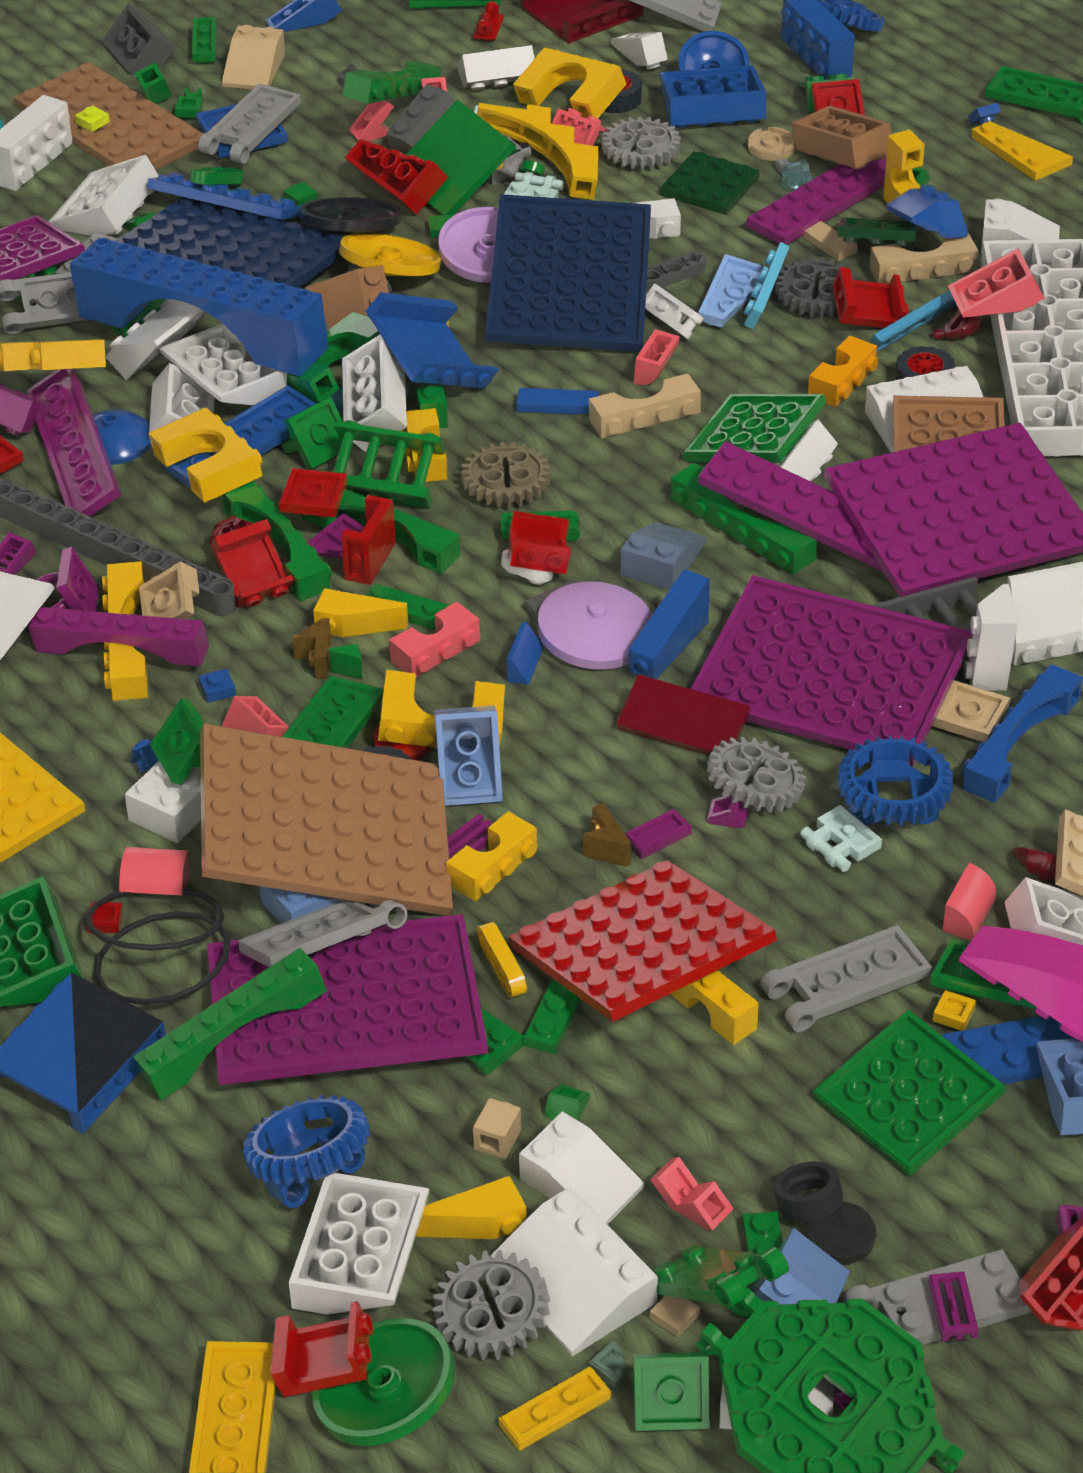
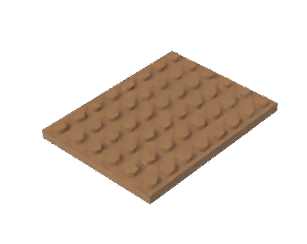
M203 723L200 731L202 877L381 905L386 900H393L404 905L407 910L450 916L453 910L451 876L446 872V862L449 860L443 778L439 776L438 764Z

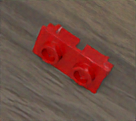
M491 1L486 4L485 13H482L473 38L483 41L496 40L504 19V14H499V6L496 2Z

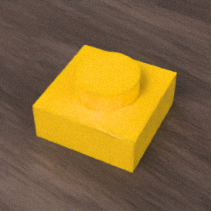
M945 990L933 1013V1022L960 1031L965 1030L975 1011L976 1000Z

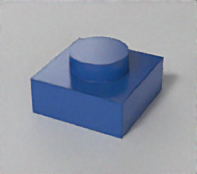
M999 103L974 110L968 115L970 124L980 122V125L989 121L993 122L994 117L1001 112Z
M227 668L198 676L199 685L208 703L236 696L235 685Z

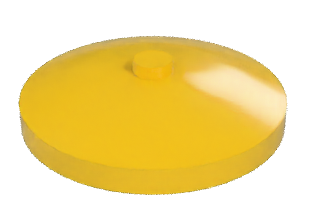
M356 233L344 236L340 242L339 253L343 258L362 268L383 265L385 276H424L434 274L440 269L441 257L439 252L425 244L407 238L377 233Z

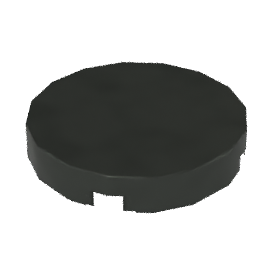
M842 1202L838 1210L829 1217L806 1223V1238L836 1261H841L840 1264L850 1265L863 1260L872 1252L876 1240V1224L871 1215L860 1206Z

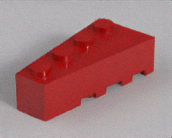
M359 139L344 157L359 173L416 215L448 178L433 161H424L414 155L408 156L398 150H389L382 145Z

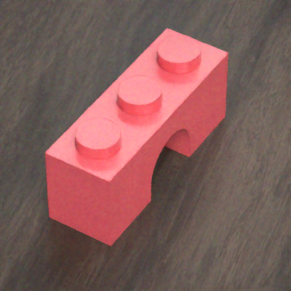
M456 602L435 614V634H422L411 627L389 639L390 662L402 672L416 673L417 677L479 642L480 619Z

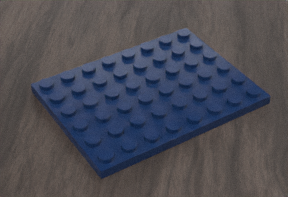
M500 194L485 341L640 352L643 348L651 204Z
M181 197L178 201L167 206L164 210L153 215L150 219L139 224L128 233L123 234L122 237L115 241L299 288L342 257L339 253L341 239L344 236L340 233L331 234L323 232L319 228L303 227L296 222L288 223L272 217H264L255 213Z

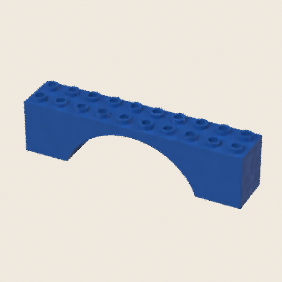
M100 237L70 263L79 317L123 328L154 299L182 301L202 309L224 324L244 345L255 364L301 376L328 349L322 294Z

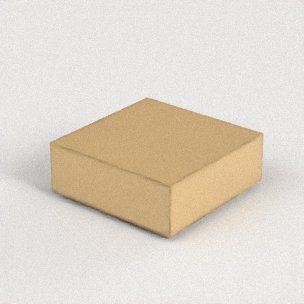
M665 1296L650 1310V1319L676 1337H679L700 1316V1307L689 1299Z

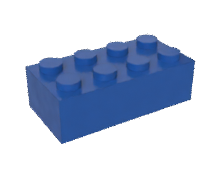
M783 0V8L781 10L783 21L780 31L783 42L797 53L817 75L824 76V80H828V75L847 74V78L852 77L855 35L818 0Z

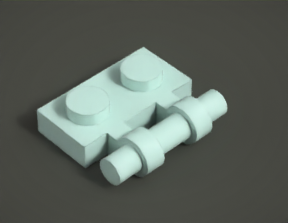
M516 172L515 182H511L504 194L559 198V190H563L564 181L557 180L555 176L550 175L542 177L536 176L534 172Z
M841 805L817 818L816 827L818 830L814 832L809 827H805L800 833V836L806 841V845L814 852L819 851L830 866L838 867L842 872L847 871L851 866V862L845 857L850 855L859 862L882 847V839ZM831 839L837 845L832 847L827 841Z

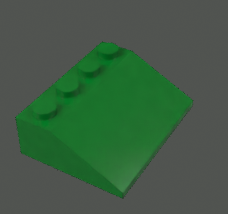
M44 875L1 894L0 1007L43 1002L53 992L54 987L59 982H62L71 972L84 979L58 900Z

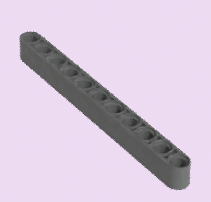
M0 479L1 518L67 548L73 547L76 552L106 566L107 564L142 561L144 583L181 561L197 569L200 594L192 598L194 606L217 616H227L236 610L234 584L230 579L14 482Z

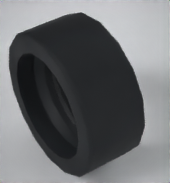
M810 1161L793 1165L780 1173L774 1181V1194L778 1209L784 1218L792 1222L808 1223L819 1221L837 1211L843 1202V1191L839 1175L833 1166L825 1162ZM821 1188V1190L810 1195H796L807 1189Z

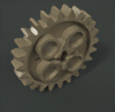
M501 442L499 447L490 443V449L481 446L480 453L472 451L471 457L465 458V464H462L461 481L464 490H468L469 496L476 495L477 502L486 499V505L496 502V506L500 507L502 503H506L509 508L512 506V502L522 506V500L531 503L533 502V496L540 498L541 491H547V485H550L551 466L548 465V458L543 459L542 452L536 453L535 447L526 450V444L516 447L515 442H512L510 446H506L504 442ZM503 461H507L509 488H506L504 483Z

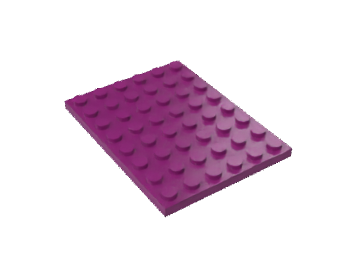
M1021 423L828 467L824 472V478L836 494L844 510L899 597L972 577L979 579L1083 552V513Z
M752 575L691 689L750 705L751 711L746 720L747 722L849 750H854L857 743L864 746L866 739L874 742L877 736L883 740L887 739L889 734L892 739H900L903 735L904 740L908 741L915 737L916 743L921 744L926 740L967 654V641L972 639L973 634L969 630ZM911 756L909 764L913 767L915 760Z
M464 914L408 920L397 929L381 925L372 929V932L367 935L354 936L308 954L318 966L327 991L300 1009L281 1010L253 1019L236 1029L216 1046L219 1085L488 1054L487 1039ZM238 940L230 941L229 958L219 974L210 981L212 1005L269 968L242 954ZM224 941L207 943L209 973L215 969L223 956Z

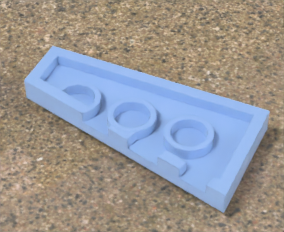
M725 254L698 314L704 318L702 322L722 328L751 298L752 291L757 282L761 284V281L757 279L764 266Z

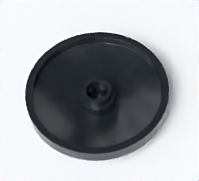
M330 197L302 204L300 207V220L315 228L350 235L375 232L394 227L401 221V210L395 204L377 199Z

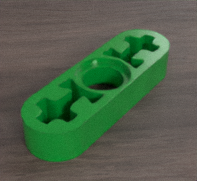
M231 167L191 168L190 181L205 185L242 184L244 171Z

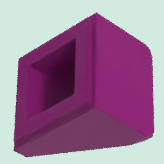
M731 795L712 799L707 822L713 825L743 828L745 827L749 807L744 808L742 801L733 803V796Z

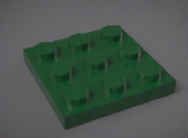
M693 151L660 187V196L670 199L675 198V200L727 215L759 179L760 170L751 168L748 165L730 162L724 158L709 156L703 152Z
M842 217L838 225L837 236L843 237V241L858 242V238H868L869 243L882 244L884 240H894L896 245H909L910 241H915L917 225L909 221Z

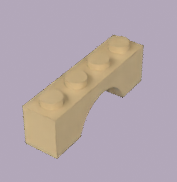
M969 234L967 237L944 238V242L940 247L927 252L905 250L896 244L871 247L870 270L877 283L885 284L890 283L894 274L900 276L901 282L971 273L977 270L978 249Z
M688 373L664 379L660 392L649 398L629 399L619 396L614 392L589 398V421L601 438L701 412V391Z

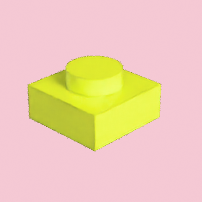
M93 105L75 115L76 124L91 132L110 122L109 114Z

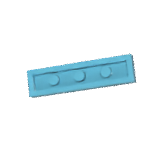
M780 242L776 251L770 250L764 262L768 267H763L757 279L761 281V284L757 282L751 294L754 300L750 299L744 310V314L747 315L744 326L753 330L758 322L790 246Z

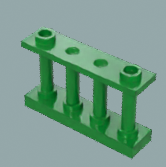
M346 420L345 422L335 421V430L339 438L343 439L335 468L331 472L345 473L354 440L369 442L361 474L357 476L347 475L346 490L364 497L372 495L391 499L395 504L430 509L433 499L428 487L424 485L432 454H445L446 449L441 437L433 433H424L422 435L364 426L351 420ZM380 444L395 447L389 473L384 480L371 477ZM406 448L422 451L414 483L410 485L398 482Z

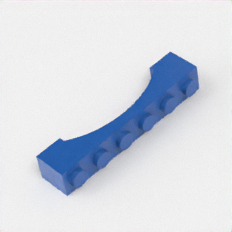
M1050 664L1043 674L1039 673L1030 690L1023 692L1019 703L1008 710L1005 720L994 727L991 737L986 742H981L976 755L972 759H967L961 771V775L964 776L962 790L996 803L1010 786L1012 763L1007 762V757L1014 744L1030 728L1043 720L1059 714L1067 716L1080 700L1083 677L1053 664Z

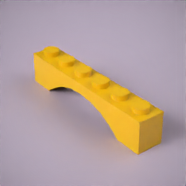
M142 561L107 564V576H102L103 593H108L107 595H102L104 612L133 615L136 609L141 606L139 586L144 584ZM104 642L105 650H109V652H104L105 670L109 669V671L104 672L105 688L111 689L113 701L148 698L145 656L131 645Z

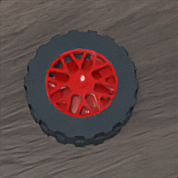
M622 69L626 85L604 112H629L641 104L642 81L638 75Z
M931 346L912 347L907 351H903L897 357L895 380L955 368L954 359L942 349H936Z

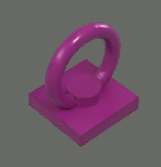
M74 548L63 549L59 571L45 574L36 579L51 584L57 583L56 588L59 591L61 600L50 608L68 609L70 607L71 610L96 612L99 592L98 584Z

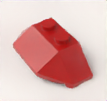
M1083 1217L1060 1234L1019 1281V1297L1042 1324L1074 1331L1083 1330Z

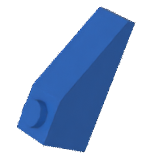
M293 0L266 19L269 27L287 32L324 24L328 20L335 18L342 9L337 0Z

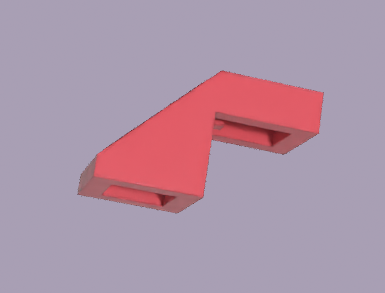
M680 1157L671 1158L650 1179L670 1208L708 1231L714 1230L734 1209L715 1181L698 1184Z

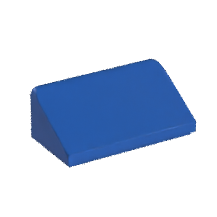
M527 622L520 624L506 659L508 682L525 685L530 683L543 650L542 643Z

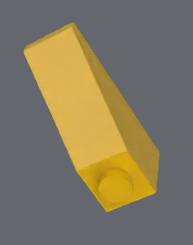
M324 589L313 610L314 624L323 618H330L331 635L338 637L407 629L408 627L407 603Z
M507 1176L425 1205L416 1237L497 1239L505 1235H511L527 1219L526 1205L511 1177Z

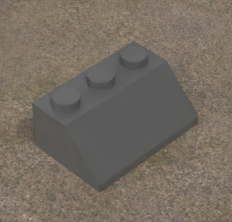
M127 4L102 39L106 47L132 75L155 62L158 67L163 66L176 48L148 15L130 4Z
M426 84L386 133L391 150L395 149L406 155L456 100L447 91Z

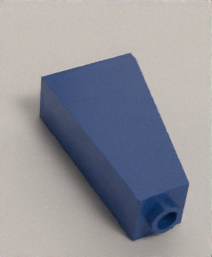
M687 569L681 572L630 647L629 672L657 679L708 624L709 578Z

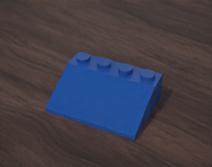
M754 65L660 72L666 114L671 126L684 128L690 124L708 126L715 122L733 124L735 121L741 120L757 122L759 119H766V90Z

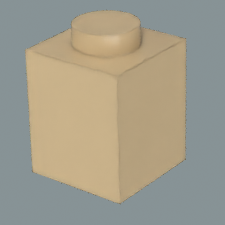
M489 1098L473 1126L474 1149L506 1159L521 1132V1108L508 1102Z

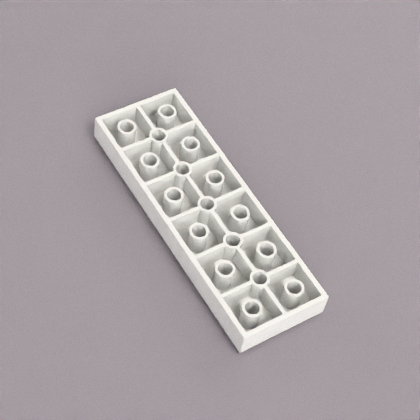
M1083 239L983 241L981 268L1019 248L1045 298L1034 306L1022 311L990 315L1011 425L1021 423L1043 456H1083Z

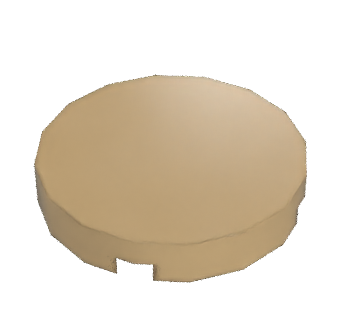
M768 127V131H762V128L757 129L748 138V151L754 157L762 160L775 161L777 159H786L793 155L796 150L794 135L790 131L778 127Z

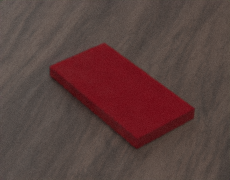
M638 674L616 726L617 729L710 756L714 746H719L722 740L728 743L730 738H734L738 742L751 710L750 705Z

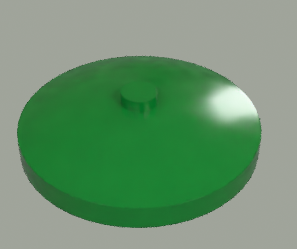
M394 1318L373 1323V1334L369 1335L372 1360L371 1363H367L366 1380L312 1391L314 1410L324 1428L333 1437L342 1442L359 1446L388 1443L412 1433L431 1419L447 1399L454 1382L455 1359L444 1336L432 1325L410 1318Z

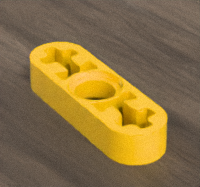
M494 922L477 926L479 944L507 996L513 998L527 993L524 974L497 925Z

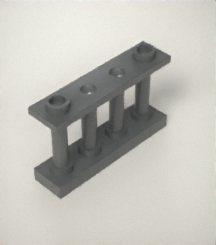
M976 577L872 604L871 606L925 619L924 615L938 612L946 625L971 631V621L960 624L950 608L964 605L971 616H976L978 604L975 600L978 580Z

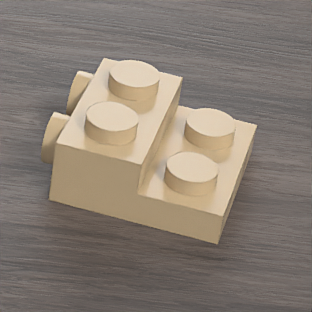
M180 561L139 586L142 616L187 619L194 615L192 598L200 594L197 569Z

